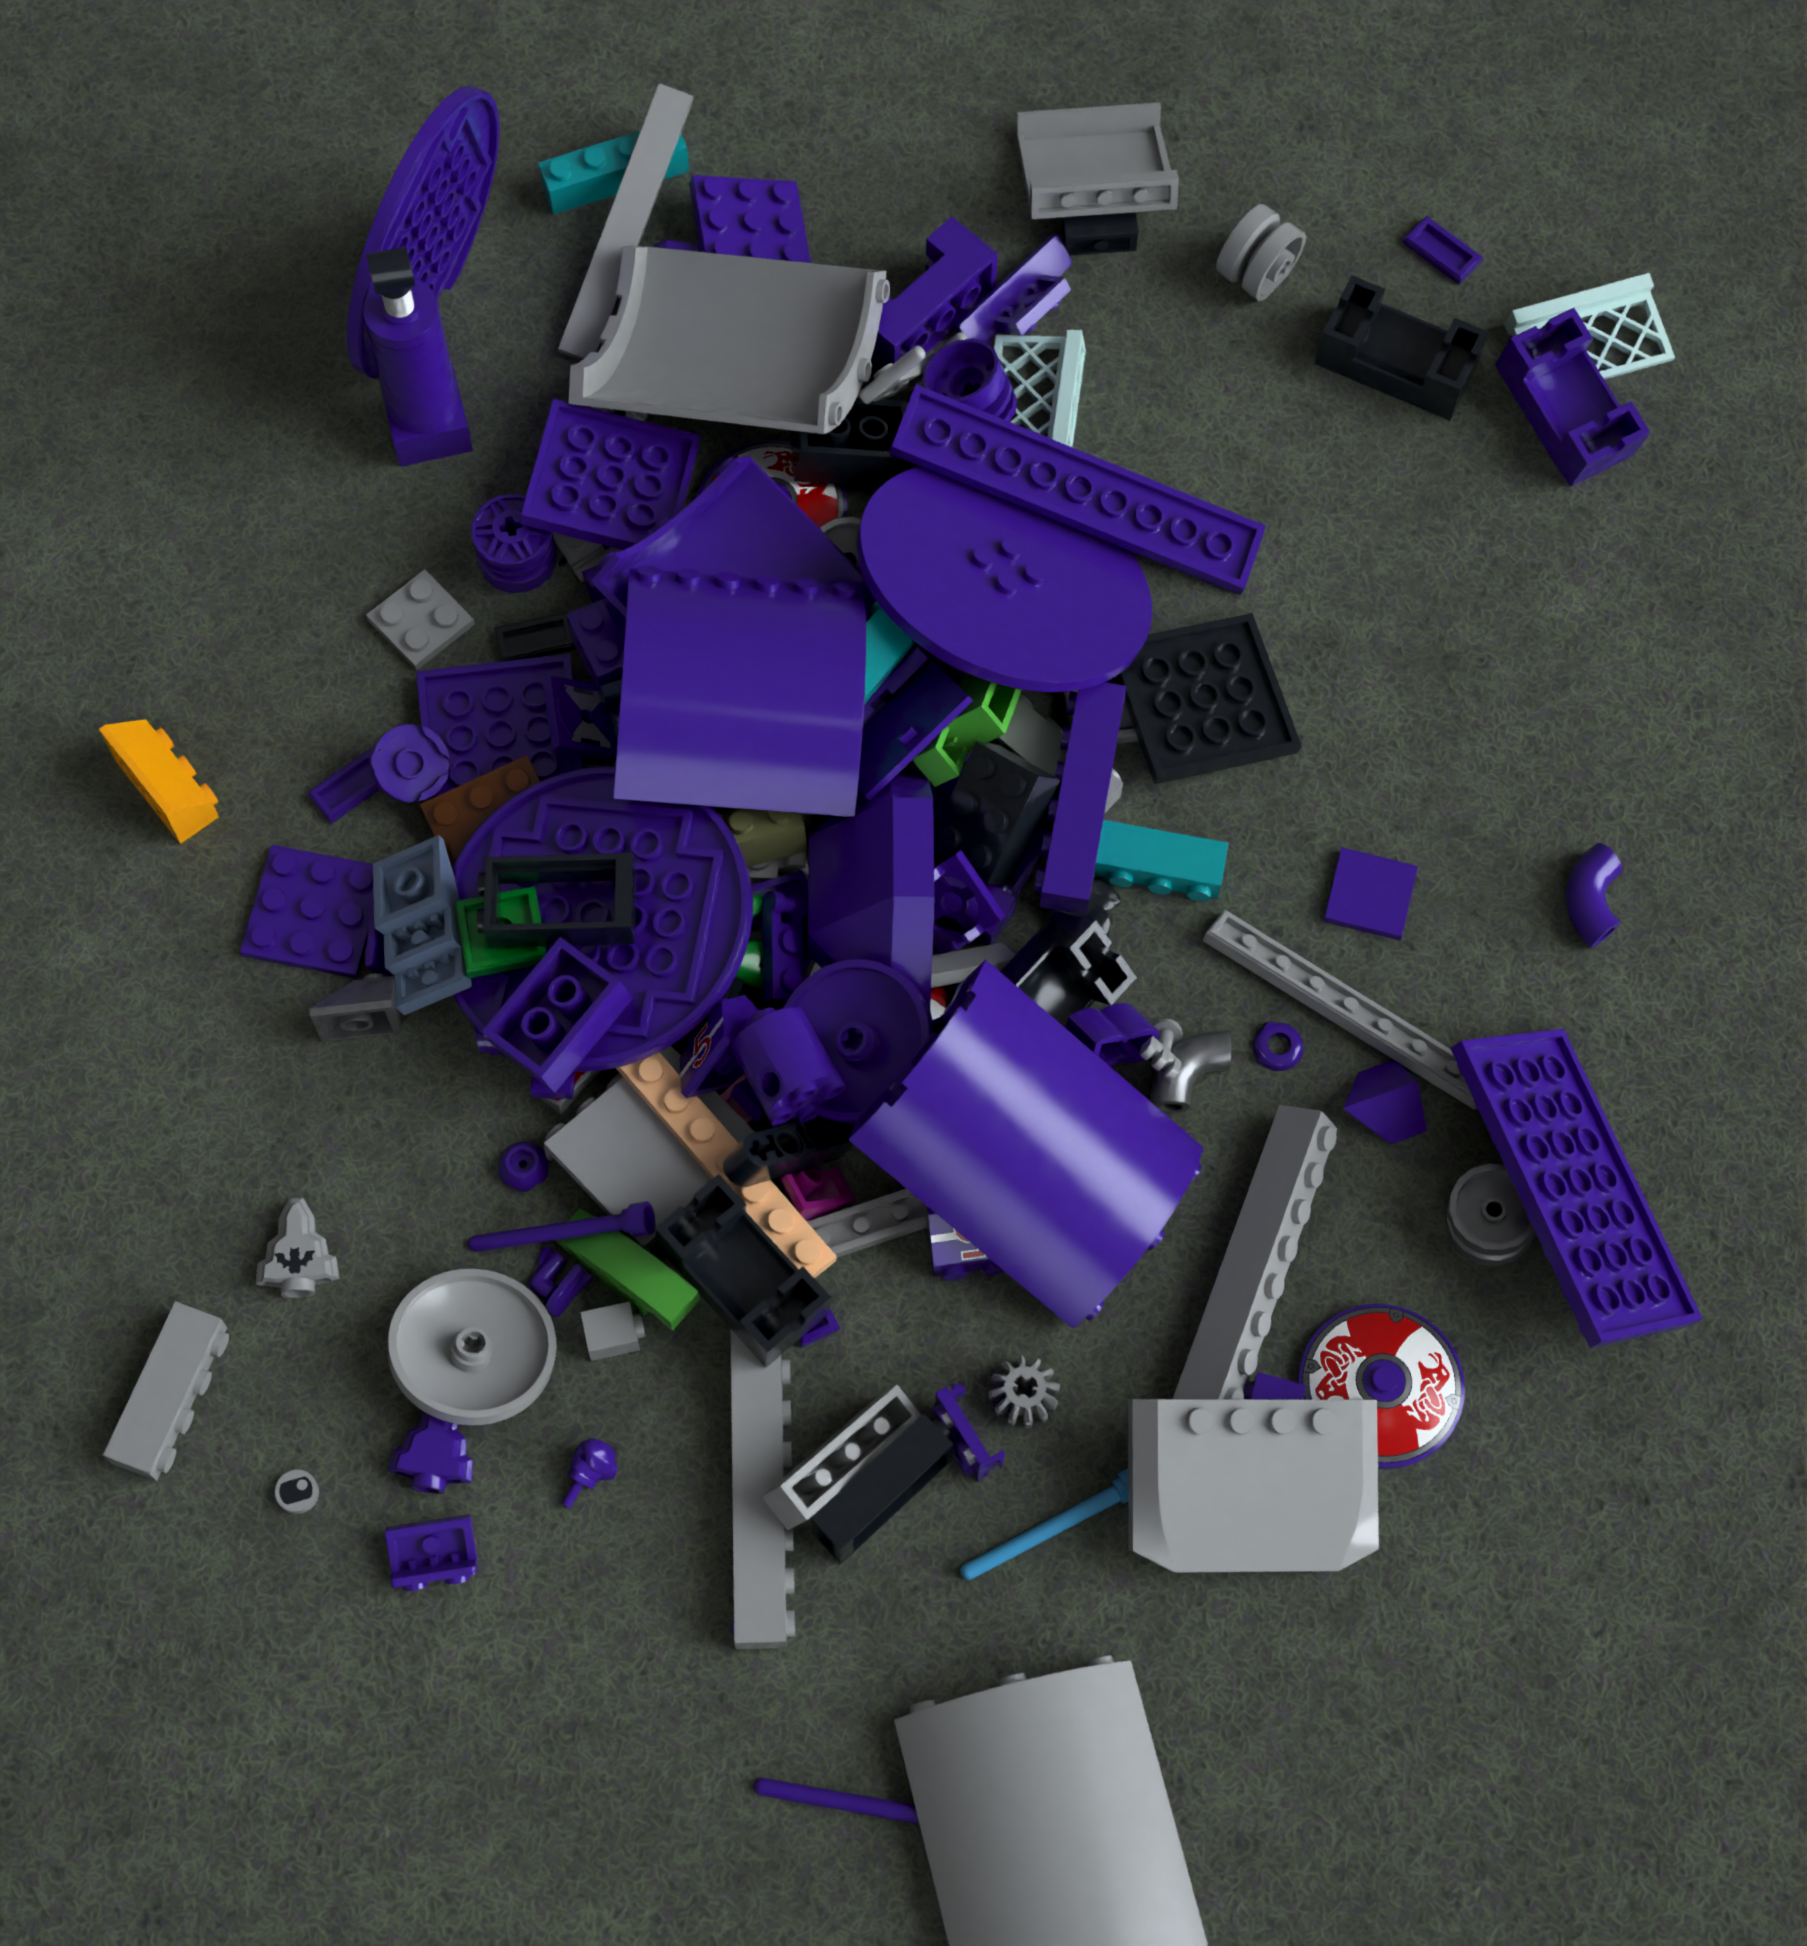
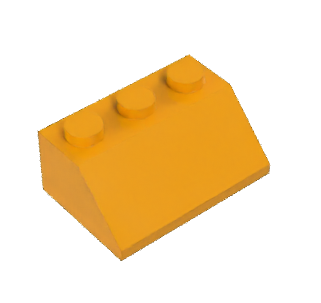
M144 719L106 724L99 728L115 762L180 844L219 818L214 807L219 802L217 797L206 783L201 786L196 783L192 778L196 775L194 768L185 756L182 755L177 759L170 750L174 747V744L161 727L155 731L149 722Z

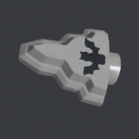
M289 1198L279 1217L278 1235L267 1243L266 1258L257 1264L256 1285L280 1287L281 1296L285 1298L312 1297L315 1295V1285L340 1279L338 1262L336 1257L329 1254L326 1239L316 1233L315 1217L304 1198Z

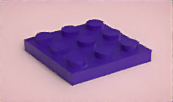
M692 176L689 187L700 252L811 263L796 181Z
M271 845L241 946V955L243 957L357 979L368 939V911L371 905V895L374 893L373 864Z

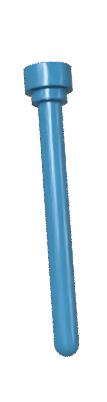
M1128 1468L1118 1473L1117 1479L1111 1482L1112 1486L963 1564L960 1568L961 1577L965 1580H972L1119 1501L1122 1504L1127 1503Z

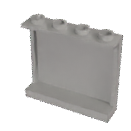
M1145 103L1017 112L1018 151L1031 219L1177 209L1179 178L1177 170H1171L1160 127L1161 104Z
M672 1046L660 1051L661 1055L680 1075L679 1058L681 1055ZM620 1073L610 1081L606 1092L597 1099L592 1097L585 1101L577 1110V1116L566 1125L560 1123L547 1134L546 1142H544L545 1156L548 1161L554 1158L607 1215L621 1214L622 1210L628 1208L629 1204L648 1201L655 1213V1227L680 1206L684 1208L692 1201L693 1195L712 1180ZM716 1091L697 1095L738 1143L746 1136L756 1133ZM655 1230L653 1234L636 1237L631 1233H626L631 1240L649 1253L657 1249Z

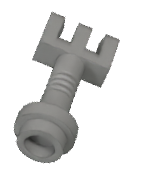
M1166 1018L1155 1022L1153 1026L1159 1031L1158 1038L1156 1039L1154 1036H1151L1141 1046L1139 1055L1145 1060L1151 1057V1066L1157 1071L1163 1068V1077L1170 1082L1178 1075L1182 1064L1171 1053V1048L1181 1042L1183 1032L1176 1021Z

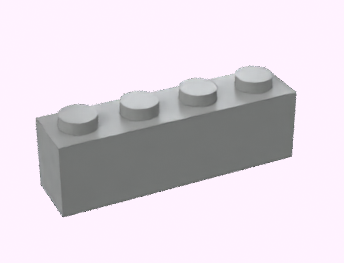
M174 1302L103 1454L111 1464L155 1481L158 1480L161 1472L167 1473L170 1470L176 1456V1449L172 1447L179 1433L185 1434L192 1423L194 1411L190 1408L197 1394L202 1396L210 1384L212 1373L208 1369L214 1356L221 1357L227 1347L229 1334L225 1333L227 1326L221 1318L179 1302Z
M895 1385L873 1399L762 1496V1499L787 1530L807 1521L909 1428L921 1414L900 1387Z

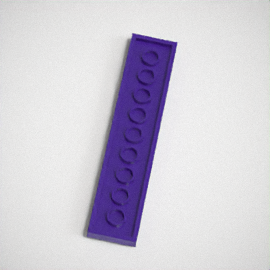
M917 384L889 454L1239 595L1242 594L1246 587L1266 528L1263 524Z

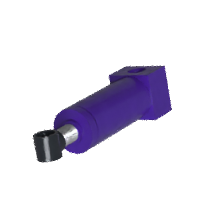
M406 246L366 254L374 288L368 293L363 304V317L380 378L379 382L400 467L472 452L473 448L453 363L450 360L438 301L432 289L422 281L414 279Z

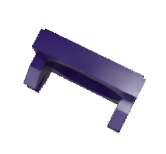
M961 850L934 866V887L939 895L937 905L934 906L933 945L939 954H943L952 950L957 951L965 943H970L985 930L1000 922L1006 915ZM943 876L954 877L964 882L967 886L963 889L957 886H950ZM953 892L961 898L963 904L961 911L955 912L946 907L944 903L945 893ZM974 896L978 904V916L975 922L967 912L969 899ZM943 915L949 918H956L964 931H948L938 926L935 920Z

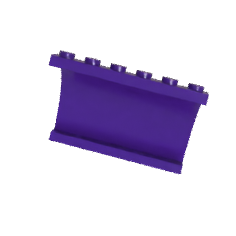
M650 565L629 568L613 799L855 817L866 675V608L864 587H857L850 582H837L834 585L820 584L808 578H801L796 581H783L770 575L747 578L739 577V575L732 572H720L717 575L700 574L693 569H680L677 572L662 571L658 567Z

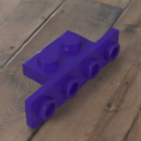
M1051 235L971 309L956 324L958 332L964 333L968 339H977L987 343L1000 332L1023 336L1031 332L1036 327V322L1047 312L1058 307L1061 299L1071 290L1066 279L1059 276L1072 265V260L1059 236Z

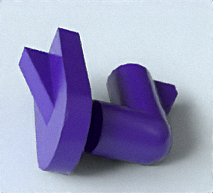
M544 1246L540 1253L537 1271L531 1277L529 1286L533 1292L548 1301L546 1304L548 1313L558 1317L578 1292L594 1281V1279L585 1273L582 1267L575 1264L559 1286H557L552 1280L567 1261L557 1252Z

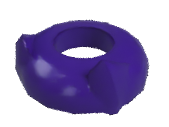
M1267 1021L1253 1039V1052L1258 1064L1273 1071H1285L1293 1068L1300 1061L1303 1055V1041L1300 1034L1292 1026L1285 1023ZM1273 1036H1282L1288 1040L1290 1050L1286 1054L1276 1055L1269 1050L1268 1040Z

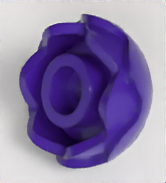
M522 1141L511 1144L502 1152L499 1158V1176L504 1184L518 1191L526 1192L531 1190L534 1186L543 1183L548 1176V1159L545 1156V1151L532 1142ZM522 1162L527 1163L525 1168L520 1167Z

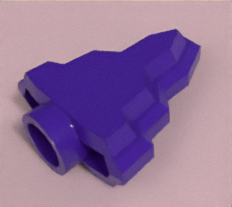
M423 1411L420 1425L407 1432L403 1447L394 1449L388 1472L412 1478L410 1488L413 1490L444 1494L446 1483H472L473 1460L466 1456L467 1440L458 1431L459 1424L440 1420Z

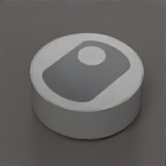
M291 1470L283 1474L277 1481L275 1497L285 1511L292 1514H301L307 1512L316 1504L319 1497V1487L316 1480L308 1472Z

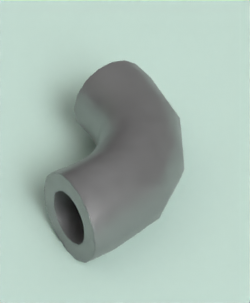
M1217 1030L1191 1035L1172 1047L1171 1053L1182 1062L1180 1072L1169 1082L1163 1077V1068L1159 1071L1155 1070L1150 1101L1162 1112H1185L1191 1108L1190 1095L1192 1085L1198 1077L1206 1072L1230 1070V1031Z

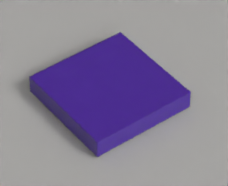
M1341 847L1323 922L1401 941L1418 866Z

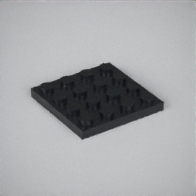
M1253 613L1148 634L1135 660L1116 676L1119 685L1127 686L1124 700L1154 784L1297 754L1302 747Z

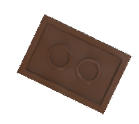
M528 755L420 804L434 836L440 835L443 838L452 868L465 844L494 811L523 790L540 782Z

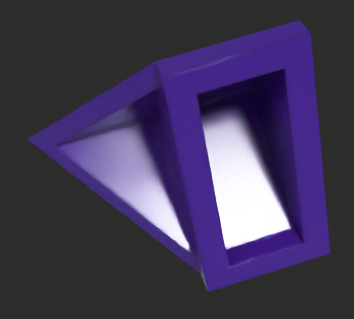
M1391 1060L1358 1072L1343 1109L1389 1142V1145L1427 1132L1418 1082L1400 1063Z

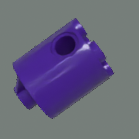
M769 1007L754 1013L747 1019L739 1034L732 1041L731 1051L773 1126L783 1124L794 1118H798L801 1123L812 1120L821 1113L820 1105L828 1099L840 1095L846 1089L807 1016L799 1007H788L776 1011L774 1008Z

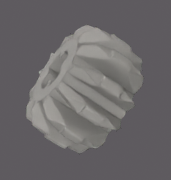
M1022 1355L1017 1356L1016 1368L1009 1362L1004 1361L1001 1364V1370L1004 1375L993 1374L991 1377V1383L998 1388L989 1391V1399L1001 1401L995 1407L994 1412L999 1416L1010 1410L1008 1424L1011 1426L1016 1423L1017 1417L1020 1415L1023 1416L1024 1426L1030 1428L1032 1426L1033 1413L1039 1421L1045 1422L1048 1419L1045 1408L1050 1410L1057 1408L1058 1401L1051 1395L1059 1393L1060 1384L1048 1382L1054 1375L1052 1368H1047L1042 1372L1038 1371L1041 1363L1039 1358H1035L1032 1361L1031 1367L1025 1366V1358ZM1018 1384L1023 1388L1033 1387L1031 1398H1028L1025 1394L1019 1397L1016 1395Z

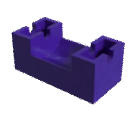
M952 216L926 239V256L930 260L925 264V273L895 300L889 297L887 302L883 303L879 329L871 357V364L878 370L890 363L894 364L915 346L922 347L926 355L956 328V324L996 286L998 253Z
M1575 308L1549 319L1539 329L1537 326H1534L1511 337L1495 363L1497 370L1552 461L1570 487L1632 457L1651 433L1632 401L1622 406L1619 405L1592 361L1586 348L1593 337Z

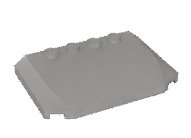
M1128 1399V1550L1145 1557L1171 1572L1340 1571L1379 1550L1377 1400Z

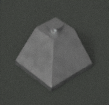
M375 973L365 976L362 980H354L309 1009L310 1018L322 1042L402 1033L401 1012L395 1008L394 976L388 977L386 974Z

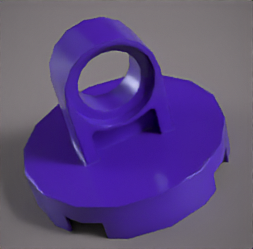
M413 724L398 725L382 734L373 746L370 757L371 775L378 788L393 800L405 803L424 801L438 793L447 781L449 774L447 773L449 752L441 737L428 727Z

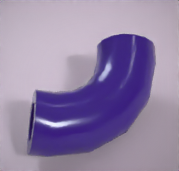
M1596 843L1587 850L1571 869L1565 892L1569 919L1582 940L1591 949L1610 936L1621 923L1606 904L1605 893L1607 886L1612 880L1622 873V865L1615 853L1602 843Z

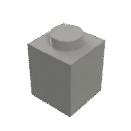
M630 1301L580 1312L591 1361L640 1350L638 1339L646 1337L641 1312L633 1314Z

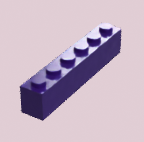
M1103 682L1089 688L1079 689L1078 692L1070 691L1066 714L1073 715L1072 727L1064 726L1060 745L1061 750H1067L1065 762L1057 761L1055 777L1060 779L1058 785L1061 788L1059 798H1051L1047 820L1054 821L1052 834L1044 833L1041 856L1048 857L1046 870L1038 868L1034 892L1041 893V908L1087 915L1127 686Z

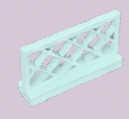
M1649 273L1513 310L1504 323L1509 337H1514L1534 326H1537L1539 329L1549 319L1575 308L1582 321L1589 319L1588 323H1583L1591 336L1606 343L1600 357L1588 352L1597 369L1599 367L1606 369L1599 371L1603 379L1669 362L1675 358L1651 294L1654 284ZM1643 304L1648 316L1644 326L1625 317L1629 308ZM1604 315L1617 322L1611 335L1591 326L1595 317ZM1621 325L1640 334L1634 347L1615 338ZM1644 336L1657 342L1662 354L1651 357L1639 351L1638 348ZM1610 346L1629 355L1624 365L1616 366L1604 360ZM1634 357L1640 359L1638 361L1632 362Z
M1067 330L1066 337L996 335L994 349L1002 366L1005 368L1004 372L1007 376L1011 375L1020 384V386L1014 389L1017 399L1027 392L1036 401L1022 413L1016 408L1015 418L1010 422L1018 426L1023 424L1028 430L1043 436L1048 433V438L1073 447L1086 352L1082 330ZM1003 346L1018 347L1025 354L1009 364L1002 357ZM1045 349H1060L1059 357L1047 366L1037 356ZM1032 360L1040 371L1025 381L1017 370ZM1048 377L1055 384L1054 389L1041 397L1032 387ZM1043 408L1050 416V421L1037 430L1028 419Z

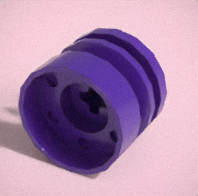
M977 339L957 340L935 353L925 367L923 381L927 389L1010 422L1015 414L1017 397L1014 389L1009 382L1007 374L1004 372L995 349L987 342Z
M504 494L489 500L477 511L472 522V540L478 566L484 579L496 589L508 593H524L540 587L551 577L557 564L553 532L519 524L526 496L521 494Z

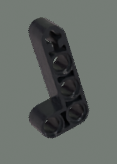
M818 1115L807 1122L801 1123L798 1120L750 1134L725 1158L723 1162L724 1173L735 1185L749 1187L838 1160L854 1145L848 1139L855 1123H840Z

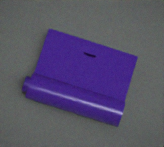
M932 660L863 726L858 789L869 801L973 701Z

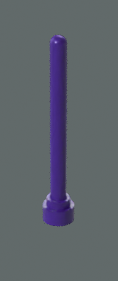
M648 1201L629 1204L628 1208L623 1209L621 1214L475 1235L468 1240V1247L470 1250L478 1252L624 1230L627 1234L631 1233L635 1237L650 1235L655 1230V1213Z
M759 1778L754 1783V1791L761 1796L919 1824L916 1807L912 1804L767 1778Z

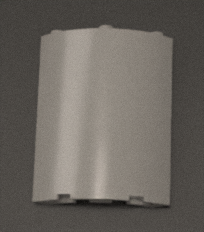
M639 245L622 246L620 274L615 294L621 299L617 316H609L600 337L602 348L598 353L590 352L582 361L570 366L568 404L826 434L841 424L852 408L863 382H867L870 379L872 370L871 357L879 329L883 303L887 302L890 293V284L886 280V271Z
M1103 1656L1088 1661V1667L1057 1672L1027 1680L1025 1673L1010 1675L1000 1679L1001 1686L963 1696L935 1705L934 1700L916 1703L909 1707L911 1714L894 1720L949 1946H1208L1131 1660L1113 1662L1112 1656Z

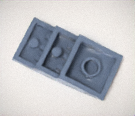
M437 835L374 863V927L384 935L385 968L394 975L395 1008L403 1015H406L471 988V978L468 979L455 904V901L459 900V895L443 838Z

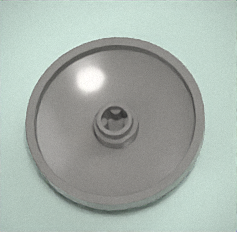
M458 1269L435 1275L423 1281L401 1301L390 1324L387 1356L392 1376L398 1387L419 1409L435 1418L450 1423L485 1425L513 1417L530 1406L539 1397L552 1374L557 1348L556 1333L552 1319L545 1306L523 1284L506 1275L489 1270Z

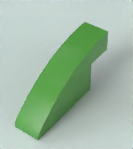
M968 674L958 686L973 701L912 760L934 787L960 775L967 754L973 749L976 741L987 743L1006 733L1022 689L992 683Z
M579 1208L568 1221L594 1218L595 1216ZM620 1231L554 1240L626 1302L630 1301V1305L639 1313L641 1312L643 1316L648 1312L652 1313L672 1331L700 1301L697 1289Z

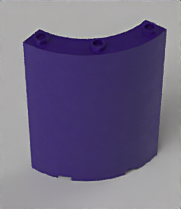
M750 456L727 459L716 471L718 477L674 518L670 516L664 518L654 528L653 533L639 543L617 553L614 551L608 553L598 563L597 569L599 572L591 580L593 585L625 618L629 568H638L644 565L655 566L662 571L674 572L680 569H693L700 574L717 575L720 572H732L739 575V577L747 578L770 575L783 581H796L797 579L808 578L820 584L834 585L837 582H850L857 587H864L866 623L873 616L869 611L876 602L861 570ZM916 643L864 705L863 726L887 704L884 699L889 694L893 696L931 660L934 661L937 657Z
M985 959L959 984L953 999L943 1014L947 1023L938 1035L935 1032L931 1033L909 1061L914 1066L902 1079V1084L898 1086L892 1081L868 1109L857 1118L848 1140L1074 1329L1083 1319L1092 1320L1101 1311L1104 1305L1103 1300L1127 1275L1145 1251L1154 1249L1160 1243L1165 1234L1162 1228L1177 1207L1189 1183L1201 1171L1202 1165L1199 1164L1203 1146Z

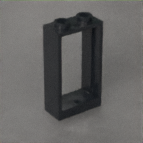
M632 853L486 857L485 872H479L478 891L479 896L484 897V909H477L478 933H484L488 948L553 946L559 937L572 946L635 944L636 869ZM615 881V921L500 924L501 884Z
M925 1414L921 1415L811 1518L812 1534L842 1564L951 1462L953 1443L950 1439L953 1437L952 1433L939 1419L935 1418L931 1421Z

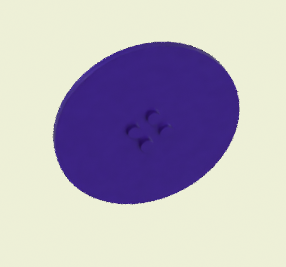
M468 85L455 90L431 113L400 161L372 223L356 273L347 322V351L349 360L357 372L370 378L380 379L363 317V304L368 293L374 288L366 254L406 246L414 279L422 281L432 289L436 299H438L443 289H452L473 245L493 181L500 135L499 113L492 95L480 88Z
M921 466L902 472L884 483L871 497L861 517L856 542L858 562L866 584L880 607L918 645L944 662L975 677L1011 688L1030 691L1063 692L1085 689L1106 682L1124 671L1135 660L1147 639L1152 621L1151 594L1140 565L1132 552L1125 548Z
M607 766L584 768L562 773L545 779L512 797L478 827L465 844L452 868L459 900L479 897L478 874L479 872H485L486 857L632 853L636 869L635 944L573 946L621 981L633 997L632 1001L574 1070L579 1072L607 1070L646 1059L665 1050L698 1026L716 1007L734 980L746 952L753 917V895L745 858L735 837L718 813L711 806L613 799L615 767ZM615 881L501 884V892L535 886L542 923L615 921ZM546 946V951L548 952L552 946ZM535 966L471 978L472 987L454 994L453 997L460 1009L481 1032Z

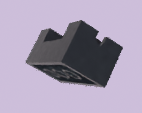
M1351 275L1339 299L1336 310H1333L1322 332L1315 364L1450 421L1479 363L1489 332L1457 318L1453 319L1448 331L1382 304L1386 289Z
M1059 911L1041 927L1000 971L1064 1027L1071 1014L1088 1009L1095 1001L1112 1005L1137 978L1123 957L1108 948L1112 942L1096 920Z
M718 1174L693 1195V1199L684 1208L680 1206L655 1227L656 1247L683 1277L699 1291L701 1297L767 1368L829 1313L831 1296L803 1266L798 1269L749 1216L746 1212L747 1204Z

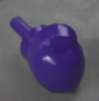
M596 1438L581 1441L573 1455L570 1464L572 1468L567 1473L568 1476L574 1479V1482L561 1504L571 1508L583 1485L593 1489L596 1481L611 1480L616 1476L618 1465L615 1463L616 1454L613 1447Z

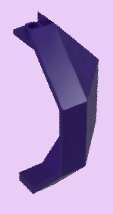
M903 768L870 801L861 791L857 794L855 817L833 815L809 836L807 854V954L821 968L839 961L852 959L871 960L885 964L904 975L917 987L930 1010L935 899L933 796L930 782L919 768Z

